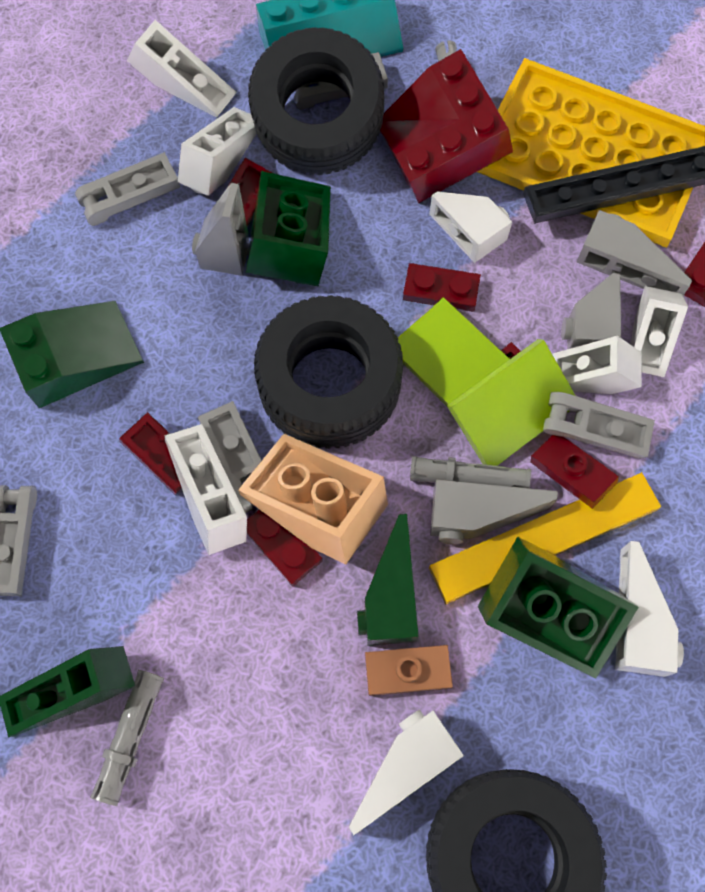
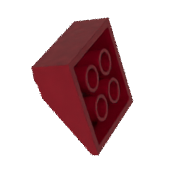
M462 49L429 66L383 115V124L380 132L418 204L432 197L437 191H443L513 152L509 128Z

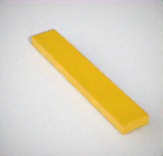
M641 472L618 482L593 509L581 500H577L429 565L428 569L446 605L489 586L517 537L556 556L660 509L661 505Z

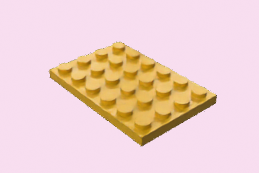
M524 58L498 108L500 115L509 128L513 152L477 172L524 191L525 187L703 147L705 146V126ZM693 187L581 214L593 219L596 218L599 210L608 214H616L624 220L634 223L653 243L667 248Z

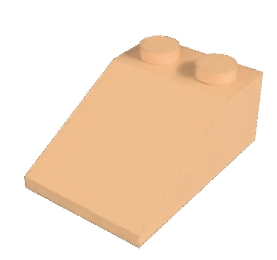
M286 434L281 436L238 490L243 498L312 549L344 564H347L388 505L383 476Z

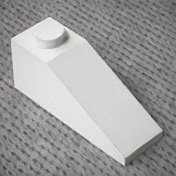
M156 20L136 41L127 59V62L154 85L216 118L237 93Z
M233 107L181 144L178 183L190 187L196 193L208 196L224 184L257 134L251 114Z
M200 424L165 435V442L194 524L208 555L246 542L247 516L203 425Z
M630 541L621 549L619 594L635 603L639 608L616 645L615 670L666 677L677 673V668L681 667L684 657L683 644L678 642L677 625L640 543Z
M419 709L399 723L403 732L394 739L349 825L353 835L360 832L464 756L434 711L424 716Z

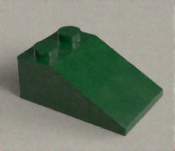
M261 171L248 252L247 273L292 281L298 284L319 286L328 255L331 186Z
M116 301L38 312L0 328L1 335L23 388L38 408H42L144 363Z
M520 537L516 538L477 606L486 625L595 679L639 608L632 601L587 574Z

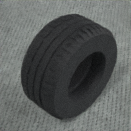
M317 27L290 32L286 36L280 37L279 40L274 41L272 46L265 49V52L261 54L260 59L255 63L256 66L253 67L252 75L249 79L248 102L256 133L266 151L275 160H278L280 164H285V167L292 168L293 171H301L304 174L309 173V175H314L315 173L318 175L326 173L327 175L331 174L332 171L339 172V170H345L347 166H352L355 162L360 161L362 156H365L377 141L384 115V82L379 65L375 62V58L370 54V51L364 48L361 42L351 38L346 33L343 34L341 31H334V29ZM312 82L334 84L345 91L351 100L349 106L339 117L323 124L300 122L291 117L284 107L288 98L295 90Z
M333 295L311 297L308 300H300L299 303L296 302L291 307L283 309V312H279L276 318L270 321V325L266 326L265 332L260 336L254 354V374L263 408L272 423H275V426L279 430L281 429L284 434L311 446L315 445L316 448L347 447L351 443L353 445L357 444L358 441H364L367 439V436L375 434V431H378L388 421V418L391 417L401 390L403 355L401 345L398 343V337L394 334L395 331L392 327H389L388 321L384 320L381 314H376V310L369 308L366 304H361L360 301L352 300V298ZM321 349H339L356 357L364 366L366 374L363 381L352 391L336 397H320L300 388L294 382L293 371L297 364L312 352Z
M514 769L496 770L468 779L462 785L455 788L440 805L441 807L437 810L428 833L426 868L432 892H483L478 886L472 871L471 854L473 844L478 833L487 823L504 815H521L529 818L538 824L550 839L554 853V870L551 881L544 892H605L606 885H604V880L607 877V873H605L607 864L606 860H604L605 848H602L601 844L603 841L601 836L598 835L597 825L592 822L594 819L587 813L585 806L578 802L579 799L572 795L566 787H562L560 783L539 773Z

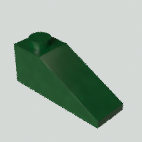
M407 514L398 515L366 593L364 610L357 611L358 636L366 635L367 646L417 642L419 637Z
M124 646L88 649L0 695V707L8 738L102 703L135 687Z

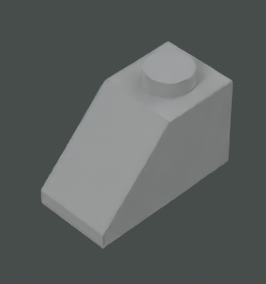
M612 273L574 305L569 318L564 317L561 338L562 340H567V349L614 336L621 338L620 274Z

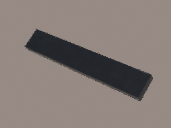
M705 146L526 186L523 195L532 220L536 224L705 185Z

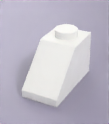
M438 191L432 195L429 214L474 263L507 241L512 221L506 210L501 206H497L489 197Z
M644 287L634 320L630 344L641 352L642 373L665 377L688 309V305L681 293Z
M619 336L552 354L574 392L611 395L642 387L641 352Z

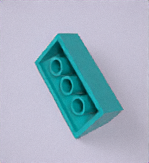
M270 0L256 4L259 33L265 49L272 46L274 41L279 40L280 37L286 36L290 32L312 27L334 29V31H341L343 34L346 33L351 38L361 42L364 48L370 51V54L379 52L380 57L403 52L404 49L395 0Z

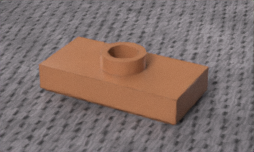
M448 645L365 652L369 696L453 688Z

